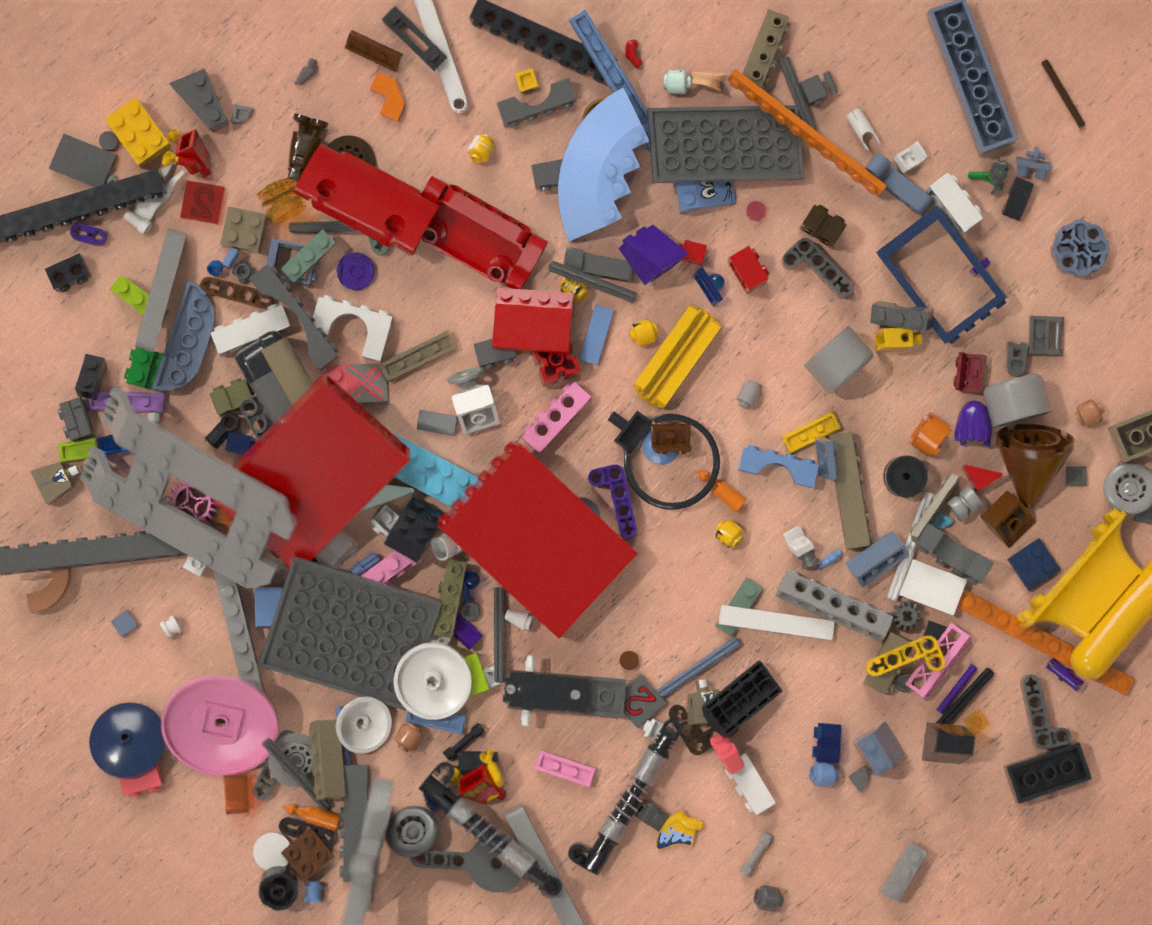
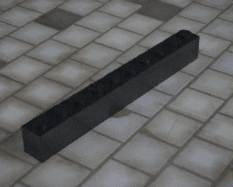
M159 169L151 170L0 215V243L4 241L6 243L15 242L21 236L25 238L36 235L35 232L41 230L49 232L58 225H61V227L69 226L75 220L80 222L86 221L95 214L103 216L112 209H116V211L123 210L129 204L140 205L145 203L146 199L152 198V200L163 198V194L168 192L162 171Z

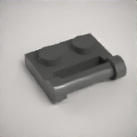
M1029 316L1028 354L1063 356L1061 335L1064 317ZM1049 323H1054L1053 349H1049Z

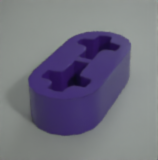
M77 223L70 229L71 237L82 243L102 246L107 240L106 233L96 227ZM81 227V230L87 233V235H79V237H77V234L74 233V231L79 230V228ZM100 232L102 240L99 239L95 242V239L90 237V234L97 235Z

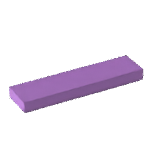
M99 391L96 401L88 399L87 410L105 411L108 399L113 398L110 395L111 391ZM126 392L134 412L165 413V393Z

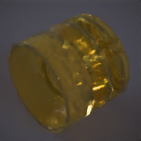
M292 177L277 180L267 185L257 194L258 199L263 200L261 203L262 207L272 206L266 212L271 225L287 221L307 208L302 197L298 195L292 196L295 186H292L294 184Z

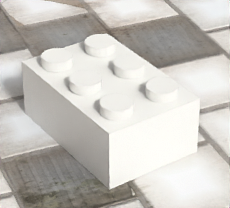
M946 173L930 185L925 192L934 200L933 203L936 206L939 205L960 234L963 235L983 219L981 216L982 212L977 205L973 206L969 201L971 199L969 194L965 190L962 191L960 189L957 178Z

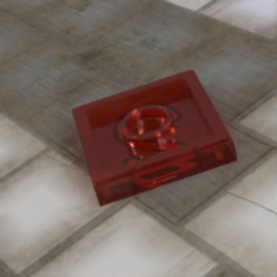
M187 180L180 218L218 225L225 187Z

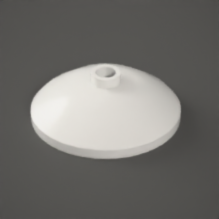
M360 697L354 699L341 710L337 718V737L340 743L351 752L368 753L374 751L389 736L392 726L391 714L386 705L376 698Z

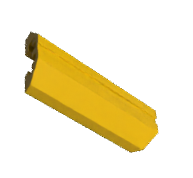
M693 304L689 305L634 383L633 388L639 398L646 401L652 407L664 408L722 327L716 317L702 307Z

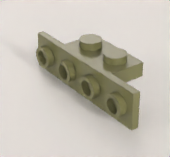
M451 559L447 561L444 581H440L438 593H441L440 601H442L435 622L433 635L452 638L467 562Z

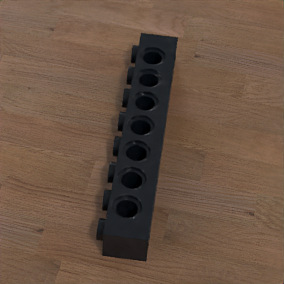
M487 0L476 1L469 17L470 22H472L471 25L479 29L484 27L489 30L490 34L496 37L504 36L507 38L506 41L514 45L517 43L524 45L523 48L529 52H534L535 50L541 53V56L547 60L553 58L559 61L558 64L565 68L573 67L578 74L593 76V80L601 84L605 82L598 69L590 68L589 64L593 60L582 43ZM490 14L496 17V20L491 23L485 20ZM506 22H510L513 24V28L505 30L503 25ZM523 30H528L531 35L528 38H522L520 33ZM540 38H545L548 40V43L545 46H540L537 41ZM557 46H563L565 51L562 54H558L554 49ZM579 53L583 58L581 61L576 62L572 59V56Z

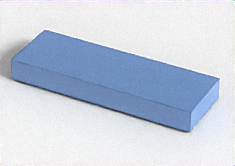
M595 305L580 355V361L598 365L613 314L612 309Z
M408 711L406 722L462 734L466 715L454 713L446 718L430 720L415 716Z

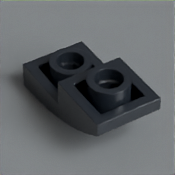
M1016 176L1008 192L1009 197L1002 209V215L1020 221L1034 183Z

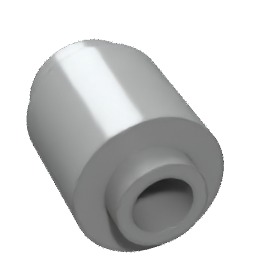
M748 379L736 399L739 401L738 405L745 409L753 408L762 392L760 390L762 386Z

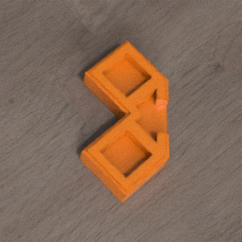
M377 71L370 90L387 97L380 115L398 122L405 103L396 80Z

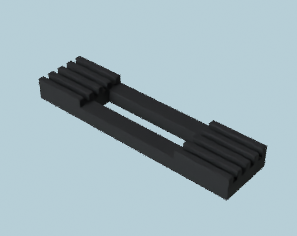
M395 6L382 18V21L433 71L447 59V56ZM403 25H406L429 47L425 52L400 30Z

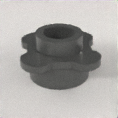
M243 260L236 268L232 269V274L239 278L240 283H246L247 279L255 274V271L248 266L247 261Z

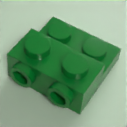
M137 347L135 350L132 349L129 360L132 361L131 367L126 368L124 379H127L126 383L152 390L163 353L151 352Z

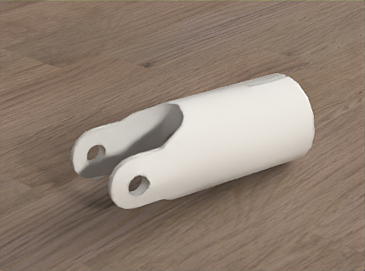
M861 108L853 110V113L850 112L845 116L868 152L870 151L863 139L865 134L872 133L881 145L877 134Z

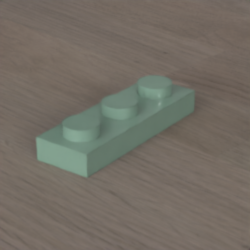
M322 229L281 270L296 283L336 245V242Z
M745 578L728 606L749 609L762 590V587ZM718 622L715 625L730 636H732L737 628L736 626L718 624Z

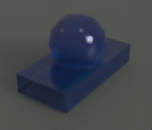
M703 267L697 270L693 277L713 307L718 305L723 300L718 291L724 288V277L717 273L708 276Z
M470 570L465 572L461 590L465 602L473 600L469 589H475L480 584V575L476 571Z

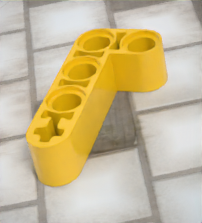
M924 636L868 660L865 664V671L870 676H879L923 657L929 670L940 671L945 666V659L936 639L932 636ZM926 639L932 641L933 645L930 650H926L923 647V642ZM907 647H912L915 651L914 656L911 658L905 655ZM891 654L897 657L895 665H890L887 662V658ZM933 657H937L940 660V665L937 668L931 666L930 662ZM880 658H882L886 669H884V666H880L877 668L876 673L875 671H870L871 663L880 664L882 663Z

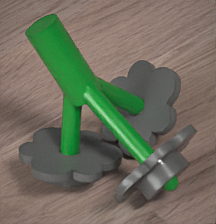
M997 157L998 163H992L989 171L968 172V179H984L993 185L994 189L991 195L1003 190V180L1006 179L1007 171H1009L1008 164L1005 160L1001 161L999 157Z

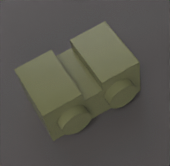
M241 378L230 382L231 386L224 388L221 385L213 388V392L209 393L218 416L240 409L241 403L253 396L246 380L242 381Z

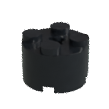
M287 866L271 867L263 872L260 878L259 898L265 906L272 908V910L281 911L289 908L298 895V879L295 873Z

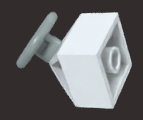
M481 367L465 369L447 378L449 384L460 383L462 389L451 397L464 435L500 424L489 386L476 385L474 378L480 376L484 371Z

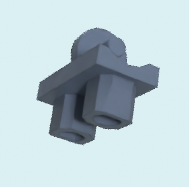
M1035 147L1033 152L1026 151V156L1032 157V159L1016 157L1017 175L1028 176L1029 167L1036 168L1035 178L1045 180L1048 171H1051V162L1037 160L1045 159V154L1039 153V147Z

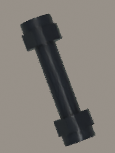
M477 723L466 736L453 747H448L443 754L451 761L457 756L456 753L476 736H481L485 730Z

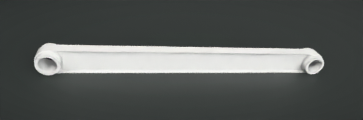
M414 0L426 37L447 56V59L437 69L451 109L457 114H463L468 108L467 99L432 0ZM457 101H462L465 105L462 109H456L454 104Z

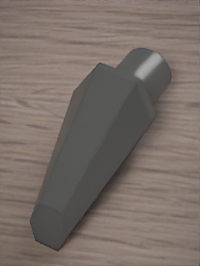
M309 58L307 67L303 66L294 84L302 85L317 72L314 69L317 62L315 59Z

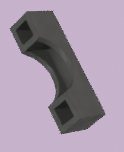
M567 78L552 83L548 97L538 105H525L514 96L497 102V107L504 127L514 128L519 126L521 121L527 120V122L538 119L537 116L552 115L559 108H563V110L572 108L574 103H576V97L571 82Z

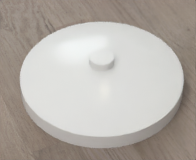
M429 642L413 647L400 659L394 674V688L400 703L410 713L424 719L437 720L456 713L465 704L471 690L472 676L465 658L454 648L442 643Z

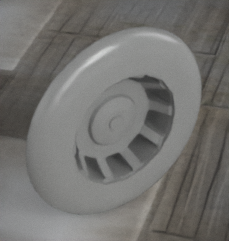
M1126 462L1115 466L1109 471L1104 480L1103 490L1107 502L1111 507H1115L1118 511L1124 510L1127 514H1138L1147 510L1152 505V472L1147 467L1134 462Z
M291 733L278 739L275 744L283 753L288 750L285 755L311 780L314 777L312 773L313 756L310 752L312 746L311 738L305 734ZM269 753L268 765L273 777L281 784L300 786Z

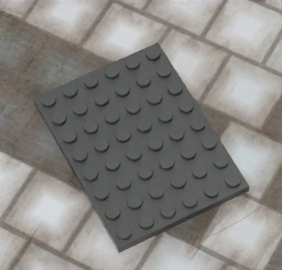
M293 556L258 666L359 697H373L386 705L406 711V708L400 703L395 692V670L400 659L407 651L417 645L429 643L442 601Z

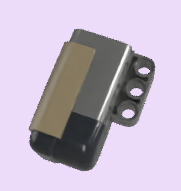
M269 331L263 334L257 341L238 351L235 356L239 368L254 392L253 396L241 403L240 409L257 440L313 385L288 339L283 338L277 331ZM249 403L255 406L252 413H246L244 410L245 406ZM258 420L264 422V427L261 430L254 428V423Z

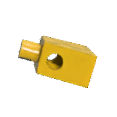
M884 328L874 333L876 352L907 350L912 348L914 344L922 343V334L913 333V329Z

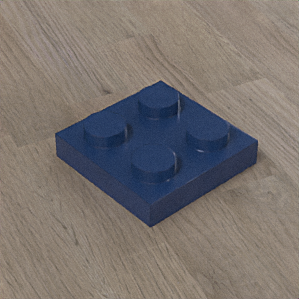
M1040 538L1007 559L1028 591L1061 570Z

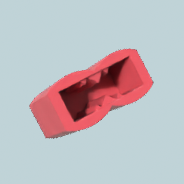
M717 733L710 738L712 747L728 773L733 775L745 767L743 759L729 736L724 738Z

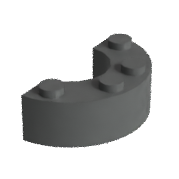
M927 523L916 541L920 552L925 555L929 553L936 558L935 562L944 568L946 565L953 569L952 573L959 577L963 575L968 577L967 580L975 585L984 581L994 565L992 561L963 547L929 523Z

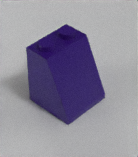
M651 225L648 228L643 226L636 231L637 235L635 236L630 234L622 240L624 244L618 248L644 286L671 270L688 255L683 248L655 225Z

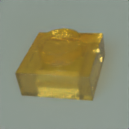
M979 708L962 719L974 735L990 725Z

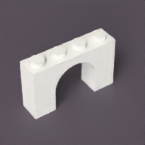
M324 295L323 298L318 297L313 315L316 321L313 324L317 329L319 327L323 329L327 335L325 337L326 341L328 342L331 329L338 319L344 316H356L364 321L368 331L362 357L382 363L394 320L390 313L379 310V313L373 312L371 307L364 305L358 308L353 306L354 303L342 300V303L336 302L334 297Z

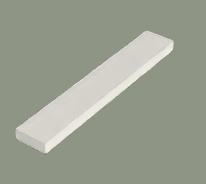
M721 605L718 624L832 640L834 622L830 620Z

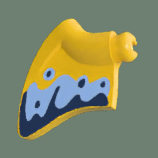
M683 810L673 813L658 833L656 848L663 849L677 844L692 846L695 831L703 829V821L686 816Z

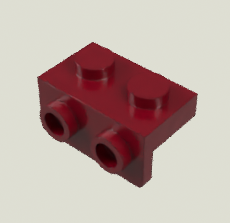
M959 352L955 362L957 368V375L953 381L955 390L965 393L983 394L986 355Z

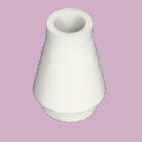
M508 609L504 620L509 621L523 631L525 629L529 631L533 625L534 616L528 612Z

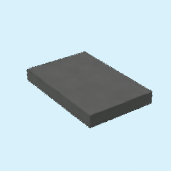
M63 133L49 169L92 187H97L106 183L117 155Z

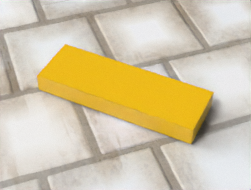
M832 411L781 438L789 454L815 442V438L825 437L841 429V426Z

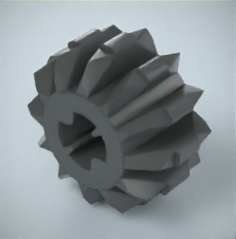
M911 600L907 601L906 607L904 602L900 601L901 608L897 605L893 606L897 613L890 612V615L896 616V619H892L891 623L898 622L895 629H899L902 625L903 633L906 632L907 626L909 631L913 632L912 625L917 628L920 627L916 620L923 621L922 617H917V614H921L922 610L915 611L918 604L915 603L911 607ZM903 612H905V613H908V612H909V613H910V615H909V617L911 618L910 621H909V620H905V621L903 620V618H904Z

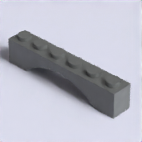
M267 264L249 279L263 296L271 297L284 303L298 316L306 333L307 354L318 369L322 371L339 358L336 354L339 350L333 342L329 344L326 341L325 337L327 335L321 327L318 329L315 327L313 322L316 320L309 312L305 314L301 308L304 306L298 297H292L289 293L292 289L286 281L282 283L279 280L280 274L274 266L270 268Z

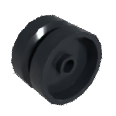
M904 455L890 460L884 467L882 477L883 483L890 493L898 497L908 498L914 497L923 491L927 484L928 473L922 461L916 457ZM904 473L909 474L908 480L903 479Z

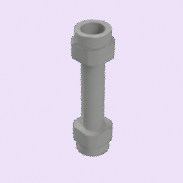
M764 832L759 839L760 843L748 862L742 865L739 872L750 877L754 871L755 863L766 846H770L774 838Z

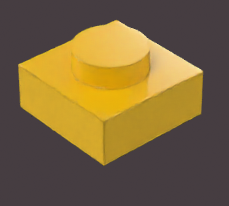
M533 68L515 73L520 93L538 88Z

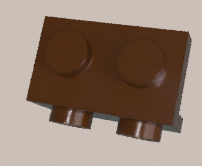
M651 424V448L653 452L657 454H667V452L685 454L686 451H692L690 445L691 425Z

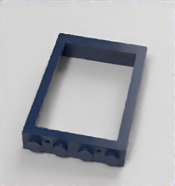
M938 205L876 253L914 304L918 307L928 308L891 260L890 256L935 221L939 220L996 296L948 333H946L933 315V329L945 344L948 342L952 344L960 338L958 334L965 330L967 333L976 326L974 322L978 319L983 321L991 315L989 311L994 307L998 310L1007 303L1005 299L1008 296Z

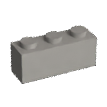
M908 841L879 891L898 902L926 857L927 852Z

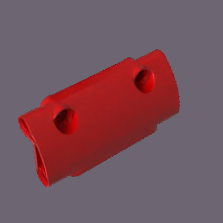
M322 143L314 152L293 191L294 194L308 201L312 199L311 203L314 209L367 235L386 247H394L398 244L397 248L410 255L415 253L423 234L435 218L440 205L424 198L421 192L411 185L350 153H339Z
M432 175L422 192V196L440 205L421 238L423 242L492 282H500L510 289H522L544 252L548 241L531 232L527 225L453 184L448 185ZM428 230L433 231L435 233V237H431L428 233ZM494 268H498L502 275L496 274Z

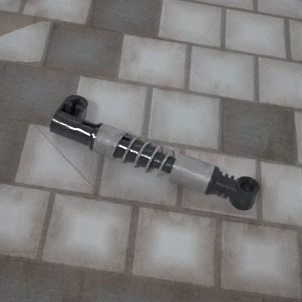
M667 719L659 731L661 734H657L658 739H654L656 742L648 745L645 749V753L642 754V758L632 773L634 777H629L633 785L624 786V793L619 795V802L614 803L615 809L609 812L610 816H607L598 831V838L593 847L591 848L582 842H575L570 846L568 856L572 862L595 875H599L614 847L619 845L620 841H622L621 839L624 838L623 836L628 829L627 825L630 820L633 821L632 816L635 811L638 812L639 804L643 803L639 798L640 794L648 795L644 787L646 784L653 786L668 761V749H672L673 741L677 740L682 731V725L678 719ZM668 724H676L678 730L675 733H669L666 728ZM609 838L610 840L607 843L605 849L602 850L601 847L603 846L605 840ZM578 848H581L583 855L586 850L590 851L584 863L580 861L582 855L575 856L574 849L578 850Z
M449 762L439 763L418 789L442 808L444 814L453 820L454 823L466 828V833L470 832L474 835V839L478 838L482 842L481 846L489 843L491 845L489 852H493L496 849L499 852L497 859L514 871L518 877L520 876L523 880L527 879L528 881L530 879L531 884L534 882L535 887L539 886L537 889L541 891L544 897L554 898L562 890V883L558 878L553 877L551 874L547 875V871L543 872L544 869L539 868L538 860L514 840H511L508 844L509 836L502 839L500 837L502 830L497 831L493 827L494 823H488L486 817L482 818L478 814V810L474 811L475 807L470 805L460 795L456 796L445 787L452 779L455 770ZM445 769L447 773L441 778V781L444 783L443 785L432 774L438 777ZM547 883L555 885V892L548 891Z

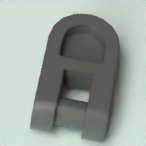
M1007 342L1006 370L1011 376H1019L1026 369L1027 343L1014 344V342ZM1013 351L1020 352V357H1013Z

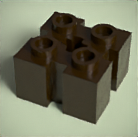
M814 204L802 223L800 230L832 249L847 224L844 223L845 220L842 217L829 215V210L826 207Z

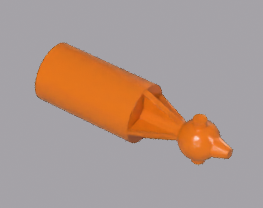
M696 470L701 481H709L710 473L708 471ZM717 479L711 489L712 494L735 513L747 500L724 480Z
M291 803L282 807L289 815L297 814L306 823L335 832L340 821V814L313 806L298 808L295 804Z

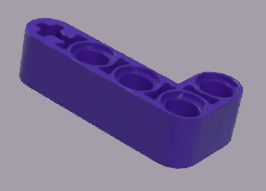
M610 465L591 470L588 475V481L592 486L609 485L621 536L626 539L634 537L637 532V526L623 468L619 465ZM614 468L621 472V476L617 479H613L610 476V471ZM600 473L602 476L601 482L594 483L591 480L592 474ZM617 487L625 490V495L621 498L616 497L614 494V490ZM621 506L629 508L627 516L619 514L618 509ZM631 517L632 521H628V524L634 530L631 531V535H627V532H623L625 522L620 523V520H626Z

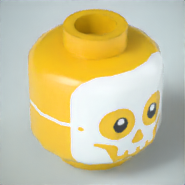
M485 134L474 136L467 148L470 159L475 163L487 162L495 150L493 139Z

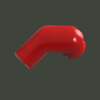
M632 39L625 45V57L637 69L643 62L636 55L639 43L637 40Z

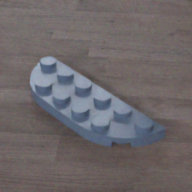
M187 281L152 390L172 391L181 388L194 378L200 368L214 325V309L207 294L193 282Z

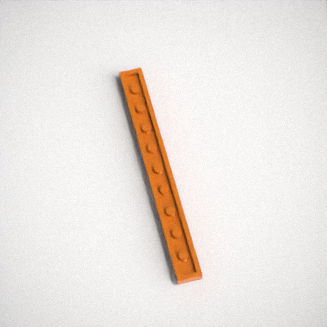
M736 68L733 70L727 81L730 82L734 89L740 90L748 100L756 102L764 112L773 115L778 123L787 126L795 136H800L804 139L809 147L815 148L822 157L835 163L839 170L848 173L853 181L862 184L870 194L877 197L886 188L887 185L753 81Z
M965 589L963 590L957 608L1071 667L1070 657L1075 647L1033 625L1025 629L1019 626L1021 622L1016 616ZM1110 666L1105 674L1095 681L1126 696L1134 678Z

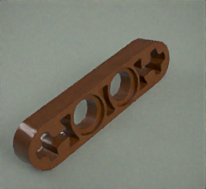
M205 277L200 283L201 289L207 295L260 309H267V307L273 305V298L267 297L270 301L265 303V305H262V302L256 300L255 304L252 303L255 299V292L258 293L257 297L264 298L255 288L213 277ZM209 281H212V284L214 286H218V283H221V285L219 286V294L216 293L217 289L210 288L209 291H207V288L204 286V284L209 283ZM227 285L233 288V292L229 296H225L222 292L223 287ZM245 290L251 292V298L247 301L241 299V293Z

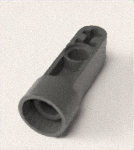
M567 247L563 265L592 276L634 282L635 271L627 260L584 253V250Z

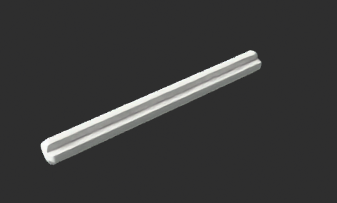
M924 492L913 525L919 523L923 510L925 508L928 509L932 504L933 493ZM909 533L905 545L909 556L899 562L887 598L893 601L898 599L917 546L911 540V533Z

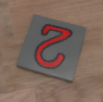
M641 674L625 688L624 714L637 728L666 704L664 699Z

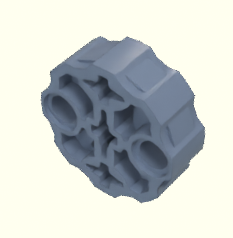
M1075 220L1073 223L1063 226L1055 234L1050 252L1056 262V267L1062 273L1073 275L1075 278H1081L1098 271L1104 265L1107 253L1109 252V241L1106 240L1102 228L1097 224H1091L1085 220ZM1090 230L1096 232V239H1091L1088 236ZM1070 231L1068 238L1061 241L1063 234ZM1081 245L1083 247L1082 251L1077 252L1078 247ZM1098 256L1096 264L1090 267L1092 259ZM1064 258H1068L1071 261V267L1068 268L1063 265Z

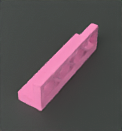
M951 623L937 641L939 647L947 646L948 653L944 657V668L940 671L926 673V664L923 660L905 685L926 701L972 641L971 637ZM952 630L961 635L955 642H949L948 635ZM932 658L931 662L935 661L936 668L939 667V658ZM924 677V685L920 690L912 685L916 678Z

